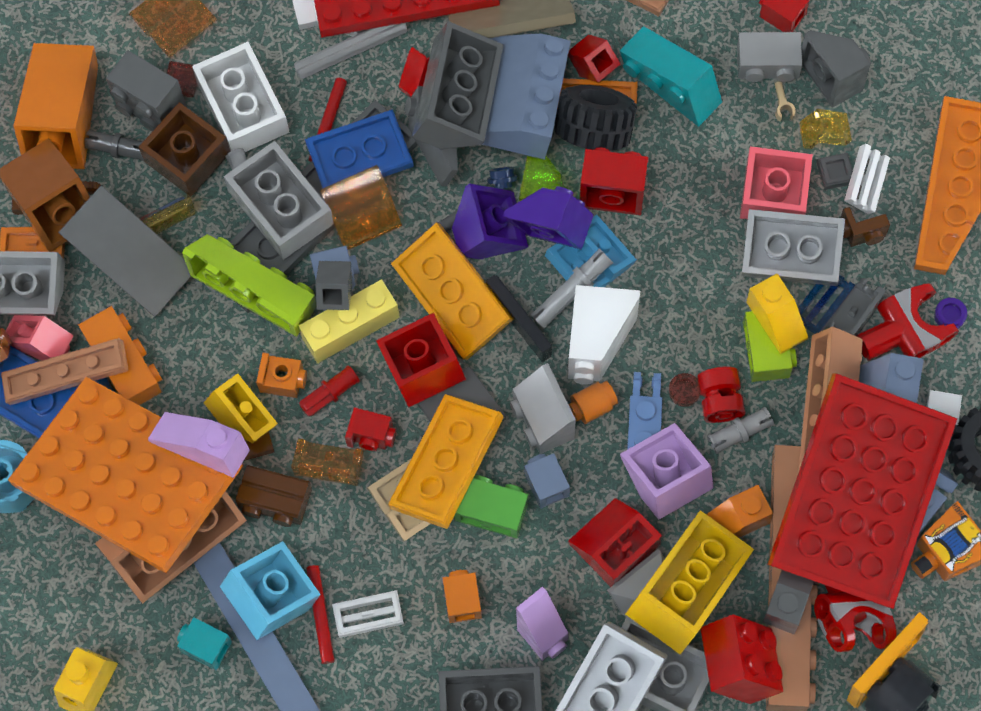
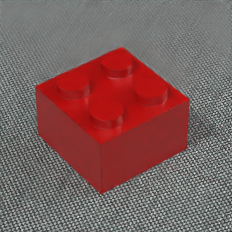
M601 147L595 150L585 149L580 183V200L585 202L587 209L641 216L648 157L633 151L623 154L611 152Z
M434 312L376 340L408 408L466 380L458 359Z
M734 614L700 628L711 692L748 704H753L783 692L781 681L783 673L778 664L776 653L777 640L772 628Z

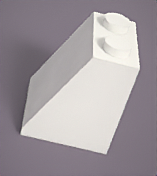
M576 285L568 379H574L579 384H592L593 381H600L637 320L640 299L639 290Z

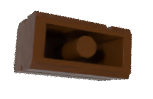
M247 465L236 496V503L238 508L242 509L241 513L248 517L259 519L262 514L273 517L272 521L284 527H291L292 523L301 525L312 487L309 481Z

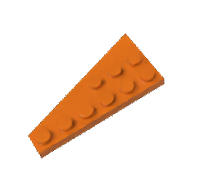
M944 96L942 101L914 269L945 275L981 213V103Z

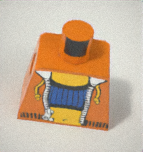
M958 501L921 536L916 545L923 554L911 562L914 572L921 579L936 570L944 581L981 565V530Z

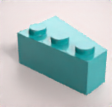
M643 26L620 50L624 63L623 68L627 74L639 79L698 127L722 103L712 65Z

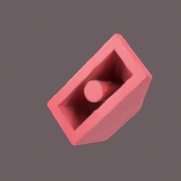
M14 315L6 329L12 347L41 361L68 353L70 349L69 344L74 336L45 316Z

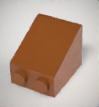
M49 138L0 168V180L47 250L51 252L67 242L58 232L85 204L90 195L79 176Z

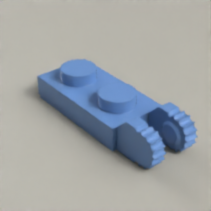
M634 372L633 393L630 396L627 450L661 431V373H654L651 383L653 394L652 397L640 396L642 376L641 372Z

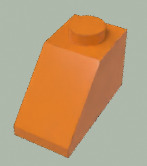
M756 485L728 498L707 513V515L740 538L770 524L773 512L759 485Z

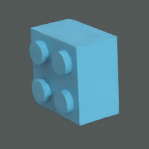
M283 541L231 569L220 585V588L256 640L309 611L321 595Z

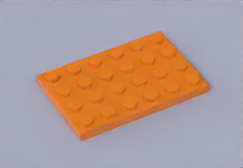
M85 377L8 481L17 489L162 572L167 573L240 472L243 464H241L234 478L150 443L148 438L161 417Z

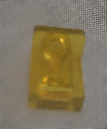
M816 109L799 123L804 149H812L819 143L846 146L852 142L847 113Z

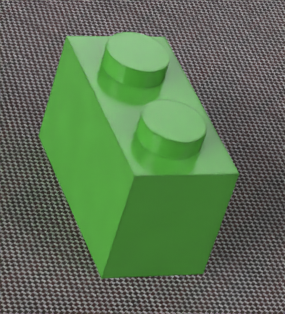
M475 475L454 515L455 521L517 539L528 506V494L524 493V490L518 486L506 484L505 487L492 484L493 481L487 477Z

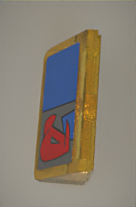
M184 195L139 219L153 232L158 234L195 215L196 211L191 198L188 195Z

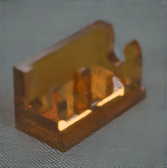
M298 438L291 468L295 476L358 486L364 450L310 443L305 441V439Z

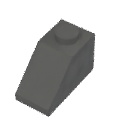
M781 570L763 623L795 634L814 581Z

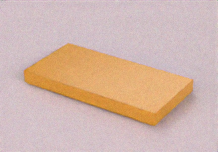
M435 223L391 263L428 314L434 312L445 336L463 360L471 358L514 320L439 223Z
M445 394L388 503L389 507L397 512L448 529L504 418L502 413Z

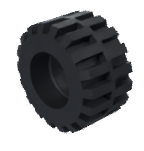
M596 85L567 87L560 94L554 125L555 133L563 140L585 149L595 150L601 147L612 151L625 148L631 141L637 104L627 95L607 87Z
M975 407L969 411L967 416L964 415L955 428L948 446V451H951L948 460L949 464L955 463V467L952 470L956 476L959 474L964 476L961 481L967 486L969 482L975 484L974 490L981 491V455L975 446V438L981 435V408L978 411Z

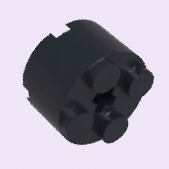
M901 656L890 667L888 672L891 675L884 683L878 680L870 688L866 695L869 699L864 706L866 711H927L929 709L927 699L930 695L936 699L942 686L912 661H906Z

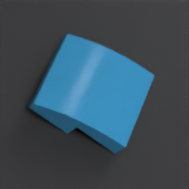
M598 215L593 216L582 250L555 244L548 248L545 257L567 281L574 273L573 270L576 267L580 268L600 248L613 264L593 281L594 287H605L628 270L637 260Z

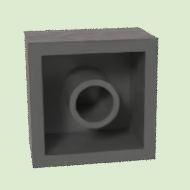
M129 50L126 51L106 77L111 90L110 94L116 103V109L127 117L134 115L139 118L140 123L150 131H153L179 102L187 107L177 79Z

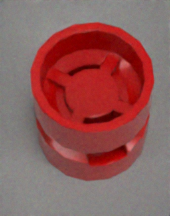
M716 367L698 374L699 392L701 396L705 397L701 404L706 422H729L735 418H742L745 415L743 395L737 393L741 389L737 368Z

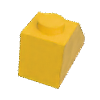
M778 274L749 289L746 303L780 354L808 339V334L795 299Z
M238 373L215 389L204 401V405L220 424L241 432L243 438L251 443H254L278 424Z

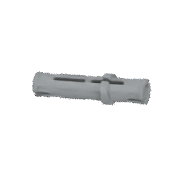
M599 248L580 268L576 267L569 279L548 297L540 307L532 312L531 316L545 329L574 300L576 285L593 286V281L613 262Z

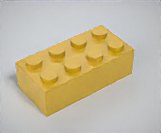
M700 510L625 615L678 654H681L698 633L754 549Z

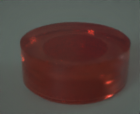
M688 373L676 375L669 385L670 399L676 405L682 407L695 404L700 397L697 378Z

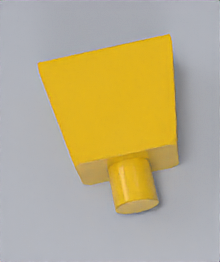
M76 647L54 687L59 707L67 711H94L118 663L89 649Z

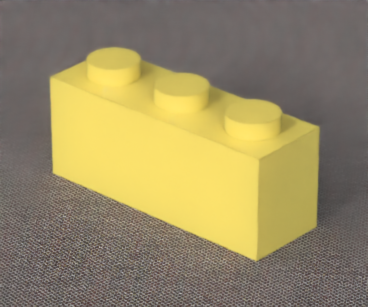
M381 279L352 295L349 310H325L298 326L303 341L318 364L395 321L400 316L398 304Z

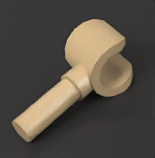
M776 82L775 88L779 105L775 112L776 119L781 121L782 114L780 110L786 109L790 112L792 120L795 114V107L792 103L787 102L782 82Z

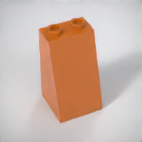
M51 43L33 44L13 125L21 155L49 138L73 169H85L87 157L85 137L89 138L86 134L91 126L98 72V62L94 46Z

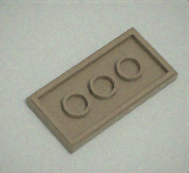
M500 0V6L447 15L449 22L487 38L568 25L576 22L575 12L570 0Z

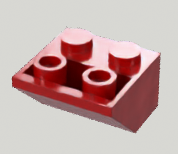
M614 498L570 538L568 544L611 587L660 547L662 535L638 511Z

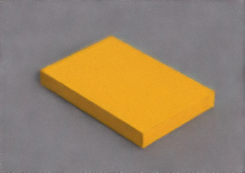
M919 612L853 684L846 701L854 708H858L867 699L868 691L878 680L882 682L886 678L893 663L901 656L904 658L921 639L929 623L924 615Z

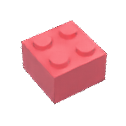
M750 146L746 164L740 219H748L749 209L805 215L813 154Z

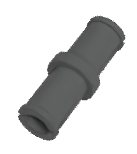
M91 129L88 130L86 135L90 136V138L85 137L86 149L107 152L115 158L125 156L144 161L139 150V145L143 141L124 138V135L120 133L110 135Z

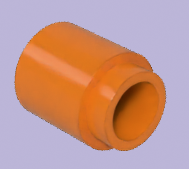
M604 381L601 384L596 382L571 395L572 403L568 405L576 421L581 420L584 424H587L612 411L613 406L618 404V399L611 385Z

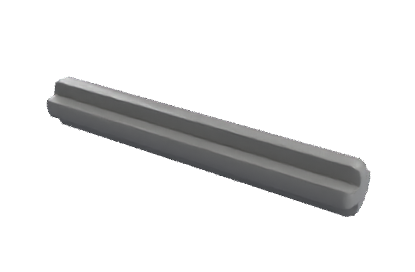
M406 23L368 29L295 62V71L300 79H304L406 33Z

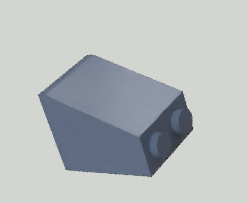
M889 353L861 365L859 382L917 403L924 359Z

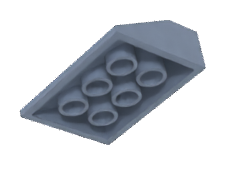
M541 33L489 38L504 45L485 141L482 145L545 160L552 138L571 41Z

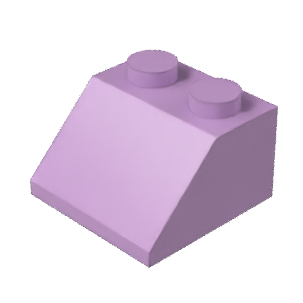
M675 423L620 454L641 499L658 520L713 489L711 465Z

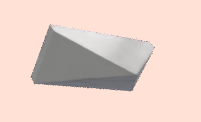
M658 549L607 590L623 615H625L665 558Z

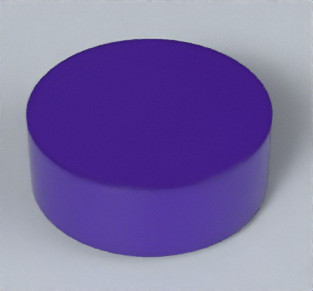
M956 298L941 300L934 311V319L937 325L944 324L946 326L954 323L959 329L967 318L966 306Z

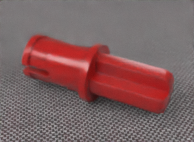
M349 365L346 366L345 369L327 382L321 381L319 388L299 402L300 408L308 417L313 416L330 402H337V397L356 383L358 384L360 382L358 376Z

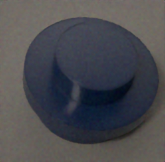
M514 167L494 168L489 170L490 177L487 178V183L494 184V188L498 189L513 187V182L518 180V174L514 173Z

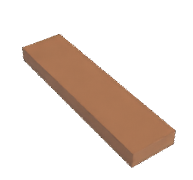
M117 338L2 372L5 402L9 405L17 404L78 386L85 377L95 381L129 371L124 341Z

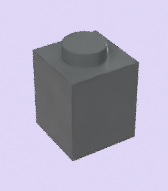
M319 261L315 283L317 309L349 310L352 293L351 261Z

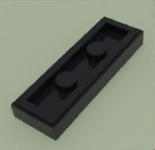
M495 274L488 278L486 284L514 320L511 323L542 363L549 359L552 355V344L500 278Z

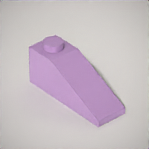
M164 412L148 438L150 443L234 478L250 451L241 432L213 420Z
M541 587L516 608L517 631L543 661L548 656L552 659L566 649L567 645L565 642L568 640V631L547 591Z

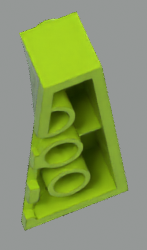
M207 234L185 247L182 252L191 277L296 337L300 333L298 325L306 322L317 307L314 291L301 282H298L297 285L287 280V276L275 267H271V269L266 268L260 264L261 262L257 257L249 252L244 254L238 252L228 240L222 237L215 239Z

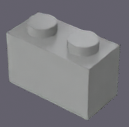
M739 32L737 42L738 79H746L749 82H759L763 79H777L780 82H789L793 79H799L802 68L801 32Z

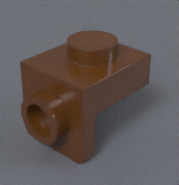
M850 207L843 209L840 217L845 219L843 239H848L850 247L863 243L867 245L877 244L886 237L890 227L886 214L856 222Z

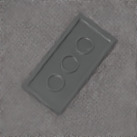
M100 186L58 232L154 317L191 277L185 259L103 186Z

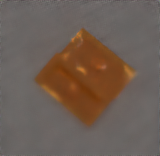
M145 0L129 13L148 37L151 36L169 58L217 20L200 0Z
M377 165L320 190L324 202L331 209L334 226L342 246H347V250L402 226L387 185Z

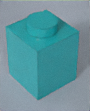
M193 617L190 624H184L177 637L179 642L177 647L181 653L215 671L232 644L228 634Z

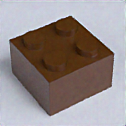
M180 102L139 145L144 162L190 197L226 159L225 156L231 152L226 136Z

